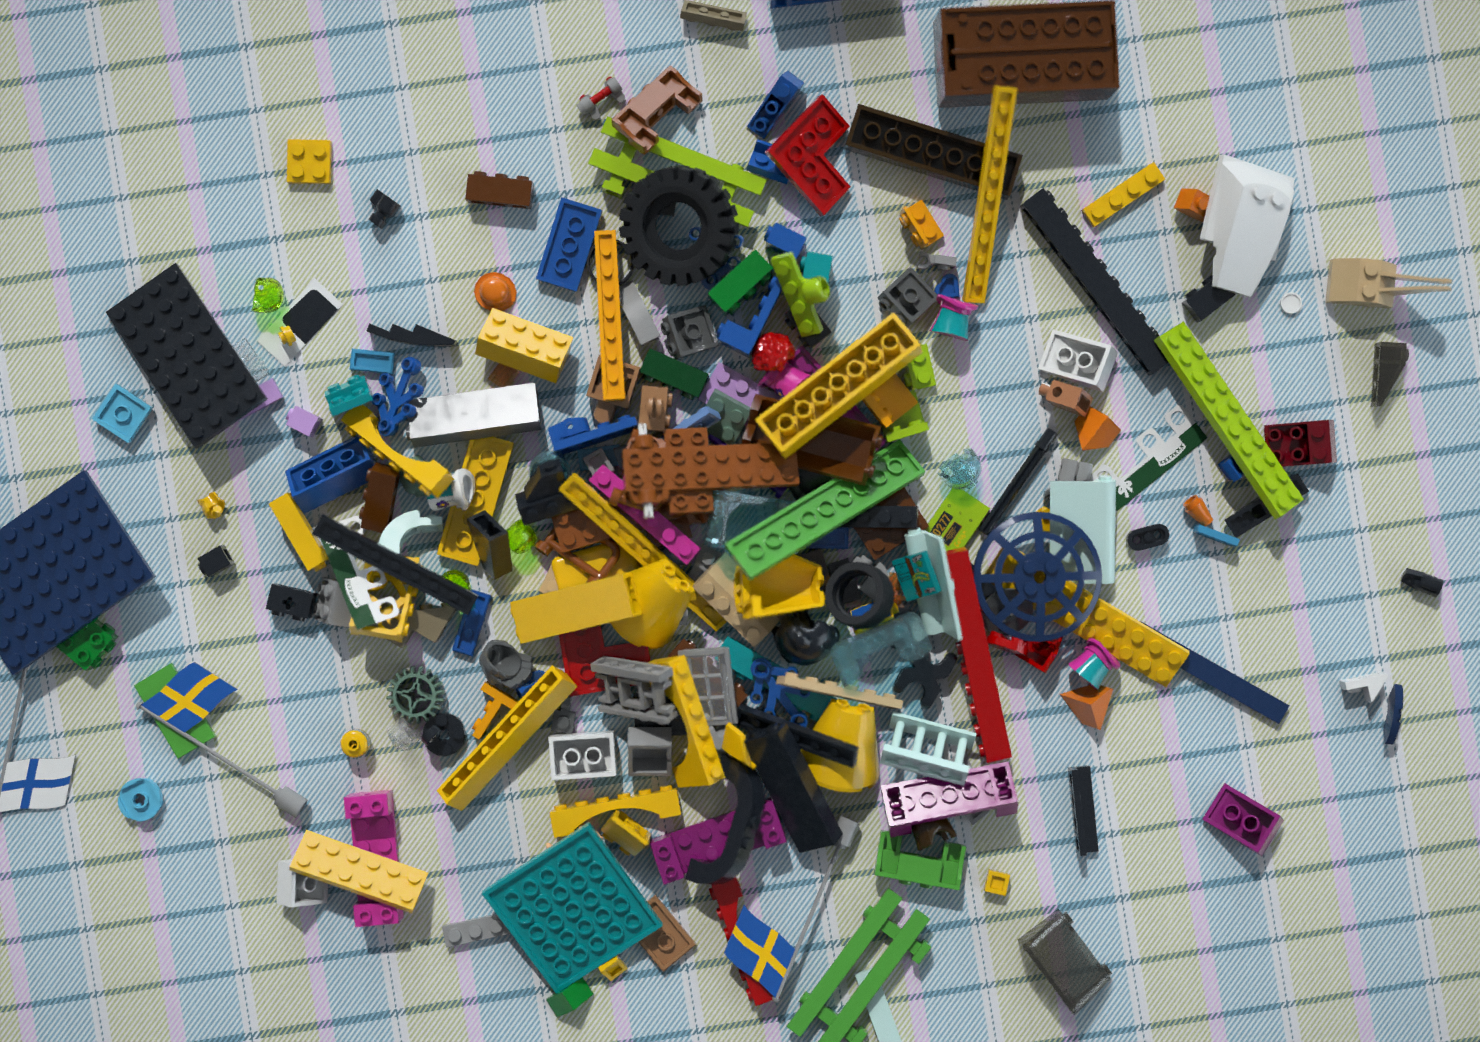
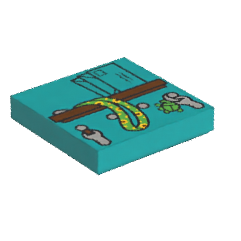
M927 550L892 561L906 601L942 591Z

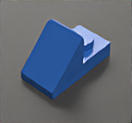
M1231 454L1218 463V467L1230 481L1235 482L1244 475Z

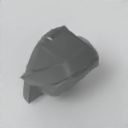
M491 640L479 657L480 666L491 686L500 683L515 690L517 687L521 688L524 683L527 684L532 677V656L519 653L504 640Z

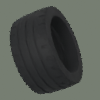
M851 562L844 564L832 573L826 584L825 602L829 612L840 623L852 628L867 629L877 626L887 618L894 604V589L890 579L883 571L868 563ZM857 576H869L876 584L877 594L875 602L870 610L863 615L852 616L844 608L843 595L845 588Z

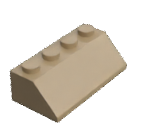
M724 552L695 580L693 588L755 647L770 633L779 622L777 615L751 620L742 618L743 614L738 613L734 600V575L737 564L727 552Z

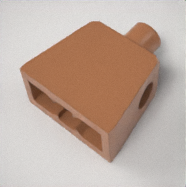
M1053 380L1051 385L1042 383L1039 388V395L1046 397L1045 400L1051 405L1082 417H1086L1093 397L1084 389L1057 380Z

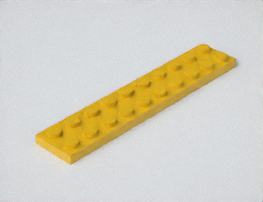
M1002 547L984 574H994L996 562L1003 551ZM1008 554L1003 564L1001 574H1012L1017 561L1010 554ZM1037 571L1034 574L1035 582L1042 583L1044 581V573ZM1066 581L1062 593L1069 600L1072 599L1077 584L1072 581ZM1002 582L1003 589H1015L1013 582ZM1083 588L1082 594L1075 604L1082 613L1088 608L1093 594ZM1056 598L1046 602L1045 615L1056 613L1064 606ZM1098 598L1093 611L1085 622L1072 631L1086 641L1089 638L1098 640L1115 658L1164 687L1168 686L1190 654L1189 650L1101 598ZM1032 602L1033 609L1036 610V603ZM1068 612L1053 621L1067 628L1077 620Z

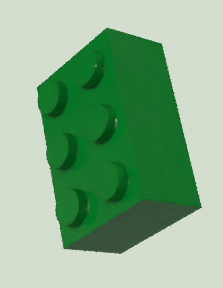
M755 249L708 292V298L724 316L727 314L732 316L740 309V302L744 299L746 301L750 300L756 294V288L760 284L765 286L772 279L773 267Z

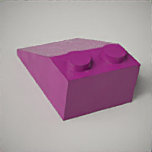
M1226 783L1223 784L1202 819L1261 857L1284 821L1277 813Z

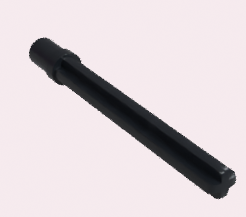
M1047 428L1040 439L1036 441L1034 449L980 526V532L988 535L993 530L1038 462L1049 451V447L1058 435L1056 432Z

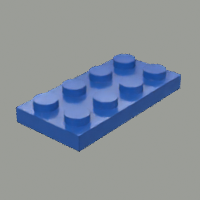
M561 197L536 280L578 292L587 257L595 238L594 231H597L603 210Z

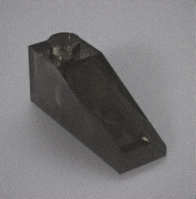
M1375 343L1371 407L1382 406L1409 358V350L1406 349L1407 343Z

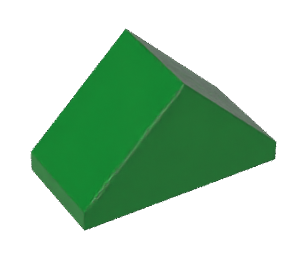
M584 977L560 992L552 994L546 1000L555 1015L560 1017L574 1011L594 993Z

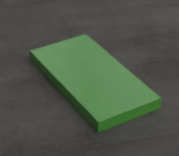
M170 663L135 684L134 687L143 702H146L160 692L178 671L173 663ZM154 718L178 759L199 747ZM206 718L186 731L187 734L203 744L216 737Z

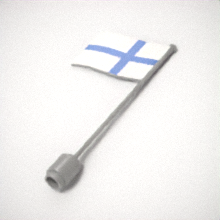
M28 667L22 671L0 777V812L15 809H50L65 805L76 755L64 758H29L8 762Z

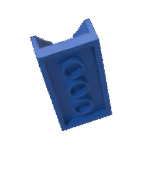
M625 415L618 418V422L612 424L609 421L598 424L597 429L590 430L586 417L567 418L549 427L548 432L554 451L558 456L630 434L634 427L638 428V423L635 416Z

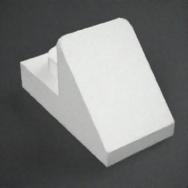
M1384 672L1339 680L1341 689L1348 690L1349 693L1360 692L1363 689L1365 701L1372 703L1386 682L1388 675Z

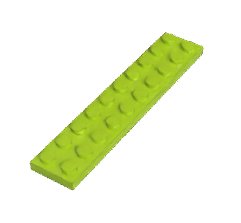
M1183 321L1154 340L1273 518L1275 520L1280 518L1304 500L1185 322Z

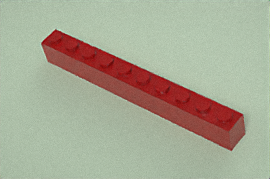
M965 547L946 551L950 577L954 582L955 590L953 592L962 639L959 642H955L958 655L962 654L963 662L960 663L962 675L967 677L968 683H965L964 686L967 696H971L972 704H969L971 716H975L976 724L973 725L974 732L977 733L976 737H980L981 744L978 745L980 758L984 757L987 763L1012 758L969 553Z

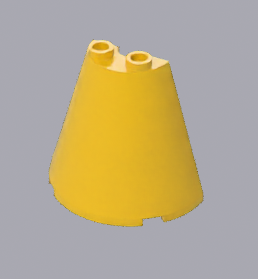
M794 554L749 581L740 567L736 565L734 600L738 613L743 614L742 618L751 620L823 607L825 595L820 591V587L824 583L822 566Z
M666 558L630 571L633 574L642 614L610 622L621 637L635 646L640 647L643 645L649 647V649H657L667 645L672 640L695 592L685 579L680 580L676 577V569Z
M831 699L813 730L858 746L857 764L854 768H850L802 749L800 750L819 786L839 792H861L864 787L870 789L876 785L880 776L874 707L864 703H860L858 706H851L847 700Z

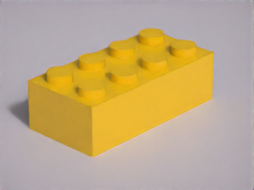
M492 308L478 336L475 355L557 383L570 354L573 337Z

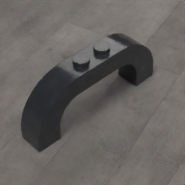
M722 754L720 763L725 779L732 782L736 788L738 795L736 810L721 856L714 862L691 858L685 879L694 883L719 885L735 878L748 861L751 850L754 847L757 829L761 823L760 819L764 808V789L759 774L755 769H751L730 755Z

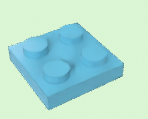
M115 383L92 420L125 442L130 443L153 407Z

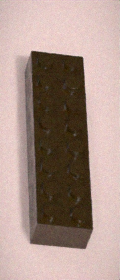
M858 104L844 149L978 191L985 143ZM1008 151L1001 199L1008 200L1011 195L1023 157L1021 154Z

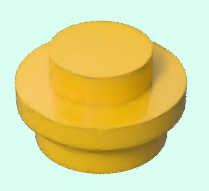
M289 326L279 327L281 332L278 333L282 344L287 343L289 347L292 346L296 338Z

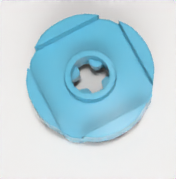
M136 778L128 781L121 788L120 796L118 797V806L121 813L127 818L140 822L154 817L163 806L161 789L150 778ZM137 794L145 797L144 805L136 803Z

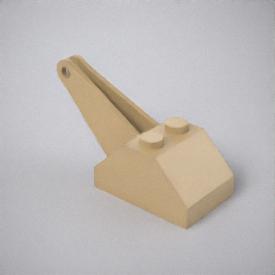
M1366 258L1329 260L1325 303L1390 309L1393 308L1394 296L1451 291V287L1448 286L1395 287V280L1452 284V279L1396 274L1397 265L1383 260Z

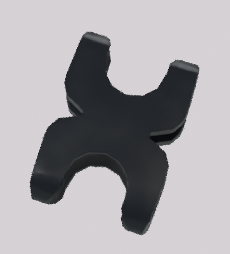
M922 636L909 654V659L914 666L904 667L900 670L892 686V691L901 693L909 683H921L924 692L920 704L922 708L927 710L932 706L940 692V686L936 679H945L949 676L957 661V655L948 653L940 663H929L925 656L929 641L926 637Z

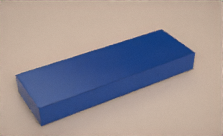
M470 589V591L478 594V597L469 614L463 613L452 651L473 657L492 595Z

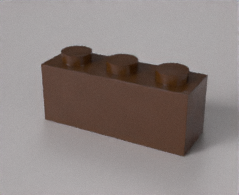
M474 171V174H468L465 200L468 203L532 209L534 183L526 176H516V179L508 178L506 174L496 173L494 177L487 176L486 172Z
M378 462L375 463L372 469H368L366 481L369 483L368 488H365L362 500L365 501V505L361 508L359 519L362 520L360 528L383 533L392 521L401 470L396 472L390 465Z

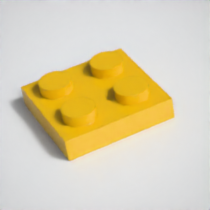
M288 139L287 183L331 184L332 141Z

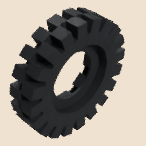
M682 165L670 166L646 175L645 178L640 179L633 186L634 190L629 192L623 202L626 204V207L621 209L619 220L624 221V226L619 227L620 238H626L627 244L623 245V248L627 255L632 253L635 259L631 262L638 270L641 268L646 270L644 275L652 280L658 278L661 284L669 286L672 284L686 286L691 283H697L719 271L718 269L729 260V253L734 251L737 243L734 240V236L739 234V223L734 221V217L738 215L736 206L730 205L729 199L732 197L727 189L722 190L719 187L721 182L714 176H706V171L699 168L690 169L689 166ZM674 202L684 203L693 208L701 223V231L697 241L691 247L683 250L673 249L665 245L659 238L656 229V220L659 212L666 205Z

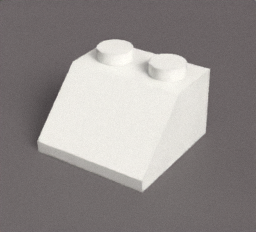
M293 859L278 861L276 904L299 907L327 903V883L290 871L289 866Z

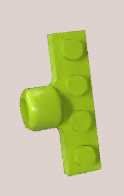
M793 252L773 256L770 261L801 336L805 337L821 333L823 327L814 304L826 302L829 298V283L821 276L809 279L804 278L801 275Z

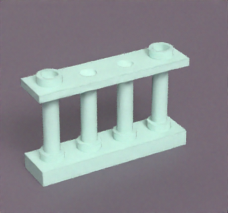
M893 711L889 728L895 729L891 745L884 744L880 764L964 786L969 771V766L963 765L966 748L972 750L977 733ZM903 732L916 735L912 751L900 748ZM924 737L937 740L933 756L921 753ZM945 743L958 746L954 762L941 759Z

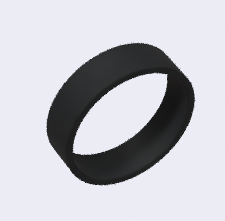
M616 240V244L625 245L623 242ZM594 245L587 257V268L591 277L597 282V278L590 269V259L595 251ZM632 262L629 273L624 279L619 281V286L631 277L634 270Z

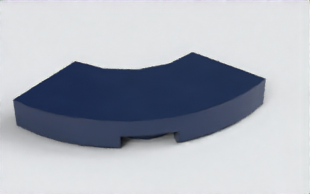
M1394 684L1388 696L1387 716L1383 726L1385 744L1393 745L1401 722L1399 721L1401 710L1403 709V686L1400 684Z

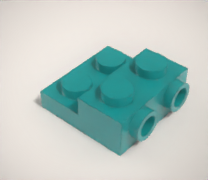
M355 375L348 378V382L339 385V383L327 387L325 398L332 417L373 400L365 375L361 377Z

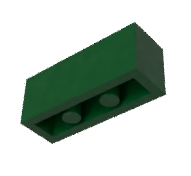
M649 348L639 371L643 374L642 379L651 383L657 380L663 383L662 387L668 388L672 392L674 389L682 391L681 395L690 400H693L694 397H700L709 376L706 372Z

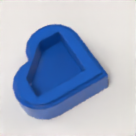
M946 274L943 276L941 283L935 286L934 292L937 295L941 294L951 298H959L957 277L954 274Z

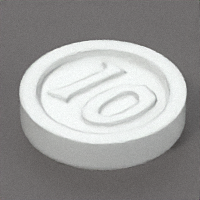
M1289 292L1281 297L1280 307L1285 313L1294 314L1301 309L1302 299L1298 294Z

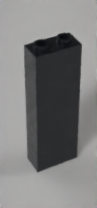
M774 723L766 729L756 728L748 733L749 736L744 741L750 758L756 764V769L799 853L835 845L843 833L788 724L778 725Z

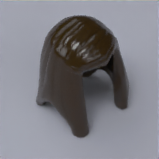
M948 818L911 825L918 851L932 846L935 834L941 836L944 841L949 839L946 832L949 833L951 839L957 837Z

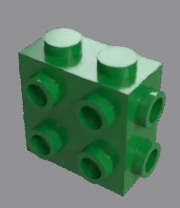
M96 618L58 645L57 648L85 671L95 670L102 663V656L106 652L109 653L116 646L115 640L119 636L114 633L115 629L111 625L103 624Z

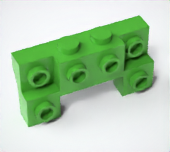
M880 831L874 875L898 879L899 883L911 885L912 882L920 883V887L928 889L937 886L960 890L966 851L965 845L944 841L941 858L900 851L903 835L890 838L889 831Z

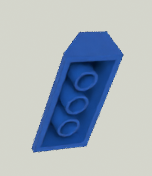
M358 436L352 437L285 471L292 498L304 514L368 483L366 481L367 471L369 468H373L376 460L370 448L367 449L358 441L360 439Z

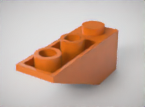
M1181 188L1174 209L1204 222L1210 196L1198 189Z

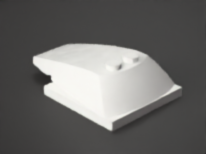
M1224 154L1219 155L1200 235L1201 240L1213 243L1216 249V255L1213 258V287L1245 297L1252 296L1270 261H1276L1282 232L1294 196L1293 185L1295 178Z

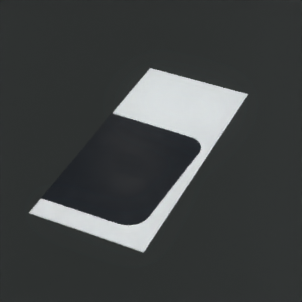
M314 279L257 341L285 367L343 304L320 282ZM281 326H289L296 338V341L290 347L287 343L283 345L278 336V333L281 332L279 329Z

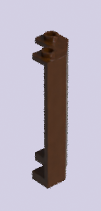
M755 394L750 407L748 425L742 438V444L771 443L759 428L755 419L780 400ZM840 416L796 450L798 468L866 486L868 478L872 479L875 466L872 463L876 448L880 449L883 436H880L881 426Z

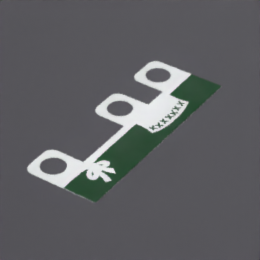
M1177 405L1165 415L1166 422L1176 433L1166 442L1163 441L1153 428H1148L1137 437V444L1147 457L1119 479L1108 465H1102L1092 473V481L1097 479V475L1101 471H1107L1112 476V479L1116 480V511L1208 438L1183 406ZM1176 411L1182 412L1185 416V420L1181 425H1175L1171 420L1172 414ZM1147 434H1152L1156 437V445L1152 448H1147L1143 444V438Z
M353 516L338 522L346 526L349 522L356 521L361 527L362 520L359 519V516ZM360 528L358 533L363 535L366 529ZM321 539L357 630L399 614V609L393 597H386L372 602L367 590L385 584L386 578L383 571L374 566L359 571L351 554ZM370 571L380 573L381 578L377 583L367 581L366 576ZM384 602H389L393 605V612L389 615H384L379 611L380 605Z

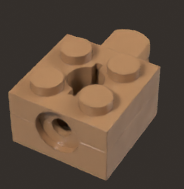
M598 355L586 396L597 400L594 418L599 423L613 421L617 407L629 410L640 375V367L623 362L625 400L603 402L601 355Z
M642 385L639 424L642 423V428L643 423L647 424L648 432L663 433L664 429H670L671 416L667 415L668 407H672L673 395L669 393L668 388Z

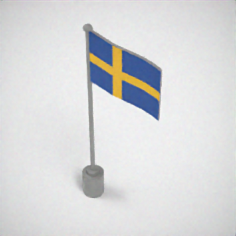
M196 662L189 664L179 671L160 692L146 702H138L136 704L137 710L145 711L274 794L273 799H275L274 805L296 818L306 805L308 800L289 787L285 786L283 789L279 787L278 790H275L186 733V731L202 721L224 698L238 690Z
M841 815L837 823L843 834L834 845L836 850L795 949L777 931L756 918L745 905L742 907L725 948L724 954L736 967L759 981L774 996L772 1000L775 1003L780 1002L779 997L840 849L845 850L846 846L851 847L860 823Z

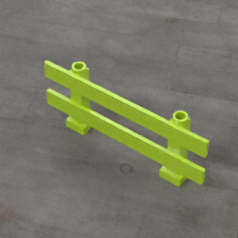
M607 116L601 133L625 142L619 157L594 148L588 164L611 173L610 180L605 179L603 182L602 192L623 199L625 179L637 183L640 179L645 178L646 175L654 171L632 163L637 149L629 144L627 137L612 127V118ZM659 137V142L649 152L680 165L689 166L690 169L699 168L706 171V175L714 176L716 179L723 181L722 190L727 189L732 197L729 199V203L736 206L738 213L734 217V221L748 228L754 211L731 201L737 187L761 196L767 179L744 171V168L738 164H732L731 166Z

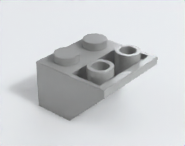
M322 577V582H319L317 589L319 594L318 603H315L313 609L314 619L329 625L349 628L351 614L337 580Z

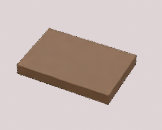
M655 894L647 902L660 918L663 926L640 940L639 943L664 972L692 949L696 942Z

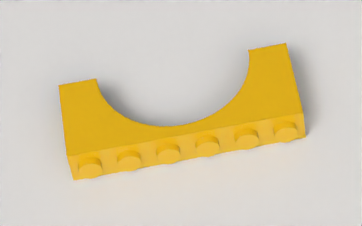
M685 655L654 659L647 662L669 666L673 670V675L668 678L672 685L664 689V694L680 712L688 737V749L685 759L681 764L672 767L678 788L709 786L724 779L725 775Z

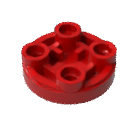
M991 631L990 635L987 636L988 645L1013 654L1027 656L1029 649L1027 647L1028 644L1024 640L1011 637V640H1008L1003 634Z

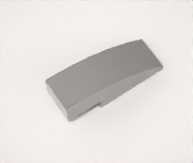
M633 280L620 286V304L641 346L660 338L661 336Z

